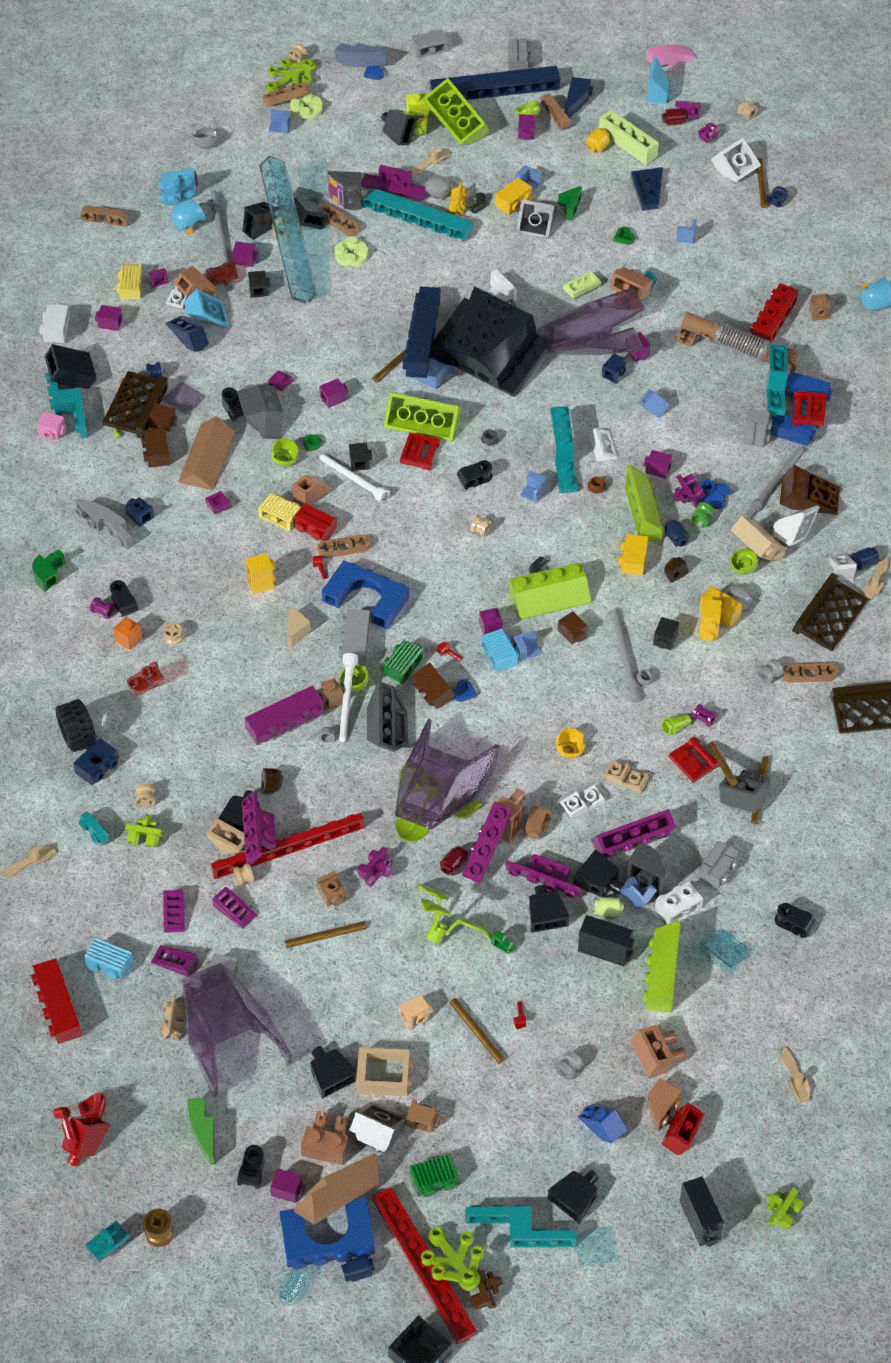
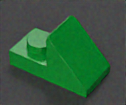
M580 186L558 195V205L565 207L564 213H567L566 219L573 221L582 197V187Z

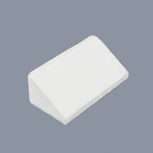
M594 428L589 437L596 460L617 459L610 431Z

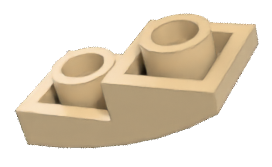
M611 760L604 773L606 779L639 793L643 792L649 780L647 773L631 770L629 764Z

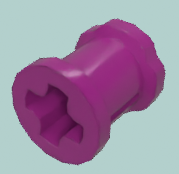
M95 597L90 605V612L99 613L105 619H108L115 609L113 603L108 604L99 597Z
M700 703L695 708L692 719H698L706 723L707 727H710L717 717V712L704 708Z

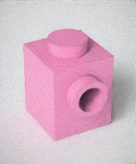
M44 411L37 422L38 434L46 439L58 440L61 435L66 433L67 426L62 416Z

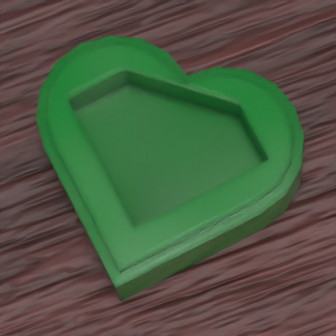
M620 227L614 237V242L631 245L634 243L635 236L630 233L631 231L628 227Z
M495 931L491 937V944L507 954H511L514 950V943L503 932Z

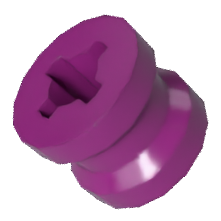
M708 123L705 127L699 129L698 135L701 140L709 143L712 141V138L715 139L719 136V130L715 124Z

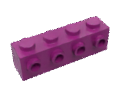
M312 685L245 717L246 730L256 745L267 742L271 738L284 734L289 729L300 726L306 721L317 718L325 713L324 701Z
M667 809L598 834L591 840L594 848L608 859L617 855L616 851L623 849V852L634 849L635 844L642 843L646 845L653 842L652 838L657 836L660 839L671 835L670 832L676 828L670 810Z

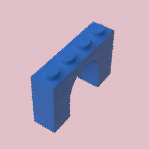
M790 371L786 382L785 396L793 398L794 393L797 391L825 393L827 402L831 400L833 391L830 390L831 383ZM786 414L784 416L771 417V430H768L771 432L770 435L808 446L810 441H814L817 432L815 429L820 427L814 425L794 426L792 425L793 416Z
M345 560L342 561L322 590V602L339 608L347 595L355 589L371 588L377 591L381 598L371 611V623L385 629H389L409 599V587Z
M366 1197L354 1199L345 1205L348 1229L339 1241L327 1245L316 1243L308 1237L304 1229L303 1217L296 1214L294 1209L279 1211L287 1268L302 1269L308 1264L322 1266L327 1261L345 1262L352 1257L366 1255L368 1258L371 1254H375Z

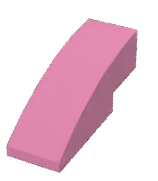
M661 45L648 48L646 59L652 65L653 57H657L661 66L671 67L695 59L696 56L686 46Z

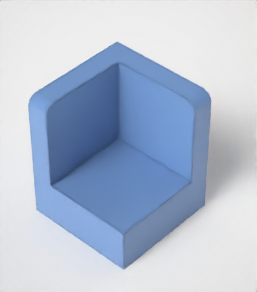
M271 110L269 132L288 134L291 124L290 111Z
M526 165L515 174V179L518 177L530 185L532 192L541 184V172Z
M693 219L692 228L678 226L677 242L693 244L697 219Z
M651 389L638 402L658 418L662 416L670 405Z
M530 471L527 475V485L522 491L521 497L537 502L546 489L547 477Z
M536 631L514 636L513 646L519 652V660L541 654L536 643Z
M630 877L619 891L633 906L639 907L646 905L657 890L652 885L642 887L634 877Z

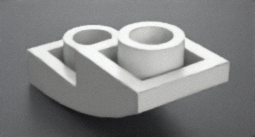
M175 287V289L171 290L166 304L183 309L185 307L184 301L189 296H186Z
M592 785L580 794L577 792L562 800L560 804L569 817L573 818L605 803V799L595 785Z

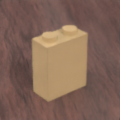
M741 516L731 528V531L759 557L776 562L784 556L787 547L780 540L772 536V533L758 520Z

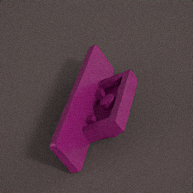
M380 165L379 176L365 174L361 181V187L374 188L390 194L421 201L424 200L427 194L425 186L413 184L412 171L386 165Z
M255 792L245 797L241 804L246 864L249 865L262 856L261 846L270 850L277 846L274 815L258 808L257 793Z
M493 803L485 824L479 830L478 840L471 848V855L463 871V877L477 883L482 882L511 816L512 810L510 808Z
M533 854L528 867L508 860L505 863L506 870L512 876L525 877L529 882L533 884L541 883L552 891L557 889L564 892L570 898H581V888L566 882L571 872V867Z

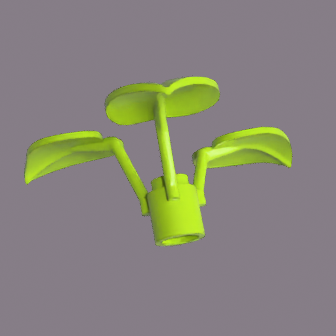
M406 761L399 774L400 787L409 794H415L418 791L421 793L425 792L426 798L418 818L411 814L401 815L396 820L395 829L398 837L404 841L416 842L423 839L428 833L429 826L426 822L420 820L429 799H436L440 794L443 802L447 804L446 811L456 818L469 817L481 807L482 803L476 798L460 791L448 792L445 797V789H442L443 782L439 777H430L426 771Z
M417 884L418 889L435 896L438 900L437 904L425 898L420 900L424 913L435 912L433 922L425 937L427 940L440 945L444 935L449 936L450 932L458 924L485 933L491 941L492 936L482 925L461 917V919H457L446 929L447 925L439 921L441 914L450 917L452 915L451 912L441 907L442 899L448 901L449 897L436 888L425 884Z

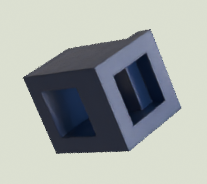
M614 353L602 366V377L617 384L619 376L622 377L626 372L625 365L627 360Z
M132 498L127 502L125 506L126 515L139 527L154 518L153 507L149 506L142 498Z

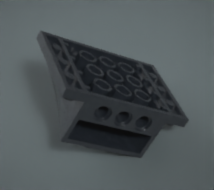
M474 286L470 298L464 297L434 338L431 355L515 397L552 346V341L537 334L532 314Z

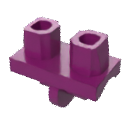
M692 473L684 478L679 474L676 478L682 488H675L673 499L676 502L686 503L688 497L696 508L699 504L698 500L704 497L705 493L700 485L690 490V488L698 484Z
M382 847L379 851L372 850L368 854L369 863L367 865L360 863L356 868L358 875L370 887L382 876L389 877L392 874L389 868L392 865V860L387 854V848Z

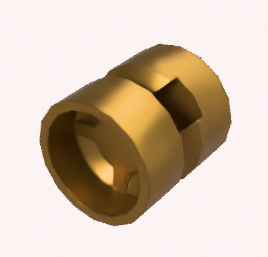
M153 1209L145 1215L143 1227L147 1242L155 1247L168 1245L174 1236L170 1214L163 1209Z

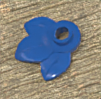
M709 479L702 481L700 487L704 491L705 496L698 500V503L705 502L715 509H723L725 506L724 496L731 492L730 488L726 484H716Z

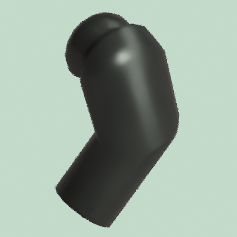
M482 192L474 196L476 204L470 207V211L474 214L486 207V196Z
M542 556L537 558L529 566V573L541 572V567L546 564L545 558Z

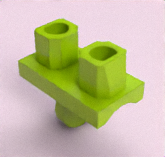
M146 814L144 819L137 818L136 824L138 825L126 823L125 830L127 831L128 844L139 845L140 836H147L145 845L157 848L160 839L164 837L161 829L151 828L157 826L156 821H151V815Z
M793 1187L790 1192H785L784 1195L782 1192L777 1191L775 1194L769 1193L766 1196L765 1200L769 1204L767 1210L773 1211L767 1224L770 1226L778 1225L784 1230L792 1225L794 1218L786 1213L789 1209L796 1214L804 1205V1202L796 1196L799 1192Z

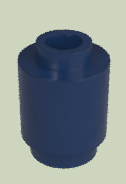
M671 520L665 525V534L675 547H683L688 543L690 535L680 522Z
M867 547L853 553L851 559L856 563V568L862 570L876 564V561L879 560V554L874 547Z
M366 1255L347 1260L345 1264L341 1265L346 1282L352 1281L353 1283L371 1277V1272L375 1271L372 1258L367 1259Z

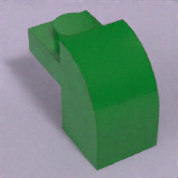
M60 549L49 554L46 558L39 554L33 561L34 580L44 592L59 583V576L56 570L65 564L64 553Z

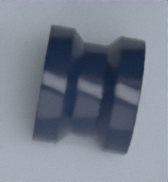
M776 186L772 193L769 194L767 200L769 204L779 208L788 198V192L785 188Z
M156 362L153 365L150 363L146 364L147 376L160 379L162 376L160 362Z

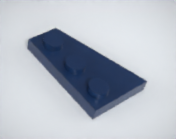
M663 167L631 171L630 177L642 211L658 209Z

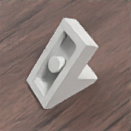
M497 269L491 271L490 284L492 287L490 292L501 300H517V288Z
M848 555L829 556V564L834 568V573L838 575L837 580H853L856 563Z

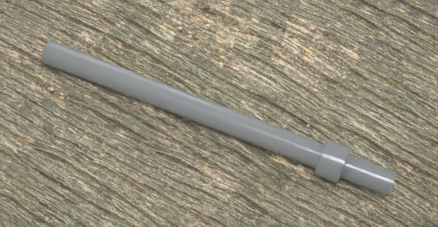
M212 191L211 208L214 210L223 266L228 267L230 262L220 211L221 202L218 200L217 192Z
M798 447L760 496L752 501L748 511L744 514L745 517L751 518L755 512L762 508V503L782 480V476L790 470L804 452L803 448Z
M612 609L611 616L628 680L626 682L627 688L631 692L633 702L636 703L640 701L639 684L634 676L618 609Z

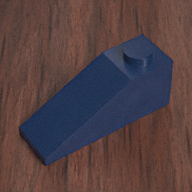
M572 77L564 112L569 119L588 102L589 96L593 95L594 86H591V79Z
M182 316L166 322V325L187 349L199 352L209 345L202 325Z

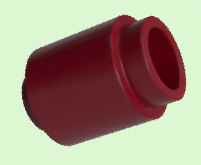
M681 108L665 109V113H662L663 123H666V126L686 123V110Z
M460 846L451 848L440 861L441 871L446 875H455L467 862L468 853Z

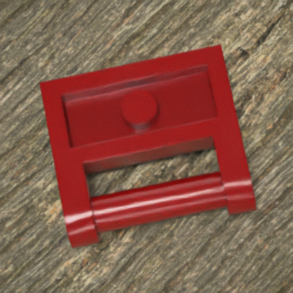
M795 392L793 397L795 408L792 425L824 426L826 394ZM802 401H808L807 415L801 416Z
M409 432L400 457V463L431 470L432 460L436 449L439 448L440 440L436 437ZM425 444L429 445L426 458L421 459Z
M695 736L690 738L684 745L669 753L668 756L692 783L719 767L716 759L699 744L700 741ZM693 748L708 765L704 766L690 749Z

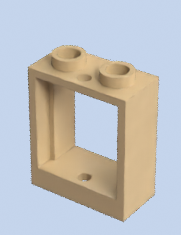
M359 1047L356 1094L407 1096L408 1089L412 1090V1077H409V1071H413L414 1058H410V1050ZM367 1060L403 1061L402 1082L366 1081Z

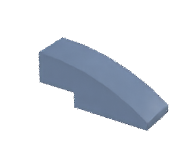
M341 43L334 50L337 62L343 65L366 67L385 65L387 63L384 49L357 43L355 46Z

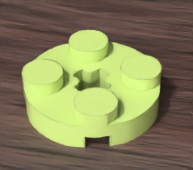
M311 92L290 101L291 113L299 119H314L322 113V100Z
M354 236L339 242L334 247L335 259L344 266H358L367 260V245L357 240Z

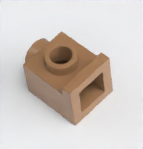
M828 293L811 295L809 310L812 320L830 319L831 301Z
M332 678L322 682L319 695L324 701V709L327 711L342 705L343 691L336 679Z
M532 806L526 823L525 835L535 840L541 839L542 833L547 832L548 825L550 824L551 810Z
M335 871L317 878V889L327 907L331 905L337 906L346 899L345 890Z
M413 1099L407 1115V1127L431 1133L433 1126H438L440 1115L436 1114V1109H433L431 1106L426 1104L419 1105L417 1100Z

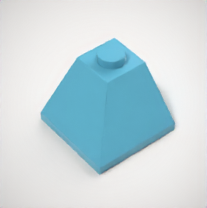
M653 57L648 82L647 102L666 104L667 99L671 98L672 89H669V81L658 58Z
M196 289L184 301L185 311L190 317L222 327H229L222 301L199 289Z

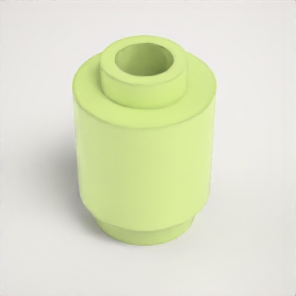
M600 897V899H595V915L606 918H619V914H623L624 902H620V898Z

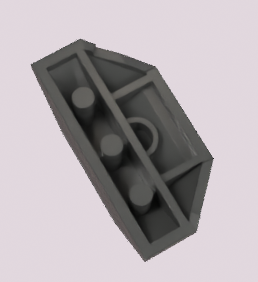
M248 384L239 390L237 394L244 417L248 423L260 432L264 439H280L283 410L275 386Z
M378 681L367 706V740L378 747L395 752L408 744L407 710L401 698L397 695L396 687Z

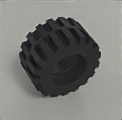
M76 699L56 706V718L68 748L72 752H76L92 746L96 742V733L84 703L80 699Z

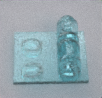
M723 928L699 942L701 944L699 947L701 953L712 962L716 959L715 964L718 965L720 963L719 967L730 974L736 969L734 965L753 953L745 944L739 942L730 932Z

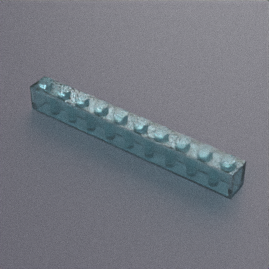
M268 156L259 165L291 299L308 304L318 293L286 164L283 160Z

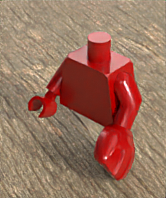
M95 1093L83 1102H80L78 1109L81 1116L71 1117L70 1121L68 1118L71 1111L68 1107H59L53 1110L54 1118L62 1119L63 1124L61 1126L65 1136L62 1149L70 1153L67 1163L72 1166L78 1167L82 1157L95 1155L110 1127V1124L101 1119L106 1107V1097L103 1093Z

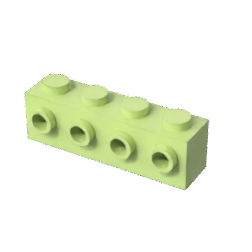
M612 110L600 117L599 129H605L610 134V141L647 165L658 157L659 142Z

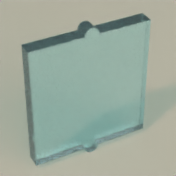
M610 1227L576 1232L577 1239L574 1252H577L580 1267L618 1261L615 1250L616 1242L613 1241Z

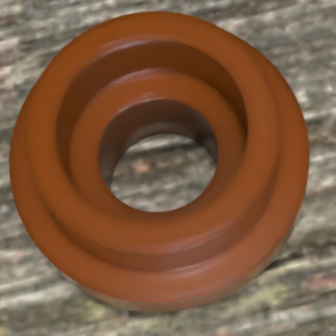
M593 477L588 482V490L592 493H602L606 488V484L601 477Z

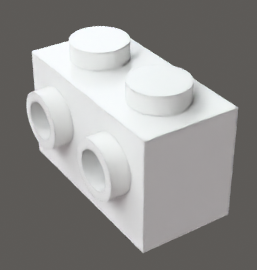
M47 304V309L43 312V324H40V334L43 335L44 342L65 343L70 320L68 306Z
M687 882L676 886L668 894L660 895L656 900L655 911L666 924L681 921L702 909L703 898L692 884Z

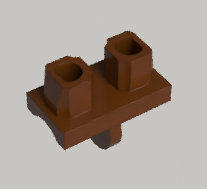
M478 1267L477 1272L480 1275L478 1288L480 1292L470 1297L471 1302L476 1309L486 1306L489 1309L496 1308L491 1290L494 1295L500 1293L498 1287L503 1284L502 1278L500 1276L494 1277L493 1272H488L487 1279L485 1272Z

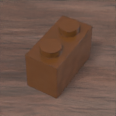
M166 429L144 430L145 437L141 438L142 448H146V451H143L144 462H148L149 468L170 465Z
M430 662L412 675L415 680L414 687L419 693L424 692L426 694L423 698L429 706L434 705L439 709L456 696Z

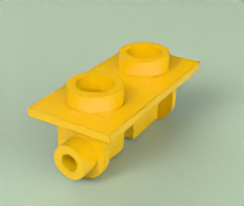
M459 182V187H454L451 190V202L449 203L448 211L452 215L460 213L463 216L464 209H466L468 190L464 188L462 182Z

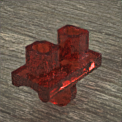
M234 261L205 270L206 278L214 286L220 284L227 285L229 281L239 279Z
M154 661L142 668L134 676L128 678L127 683L130 689H133L135 695L139 696L150 688H155L164 679V676L159 670L158 663Z

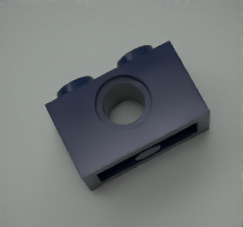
M99 738L73 763L75 774L91 785L96 781H101L105 773L109 769L115 768L118 764V752L114 747Z

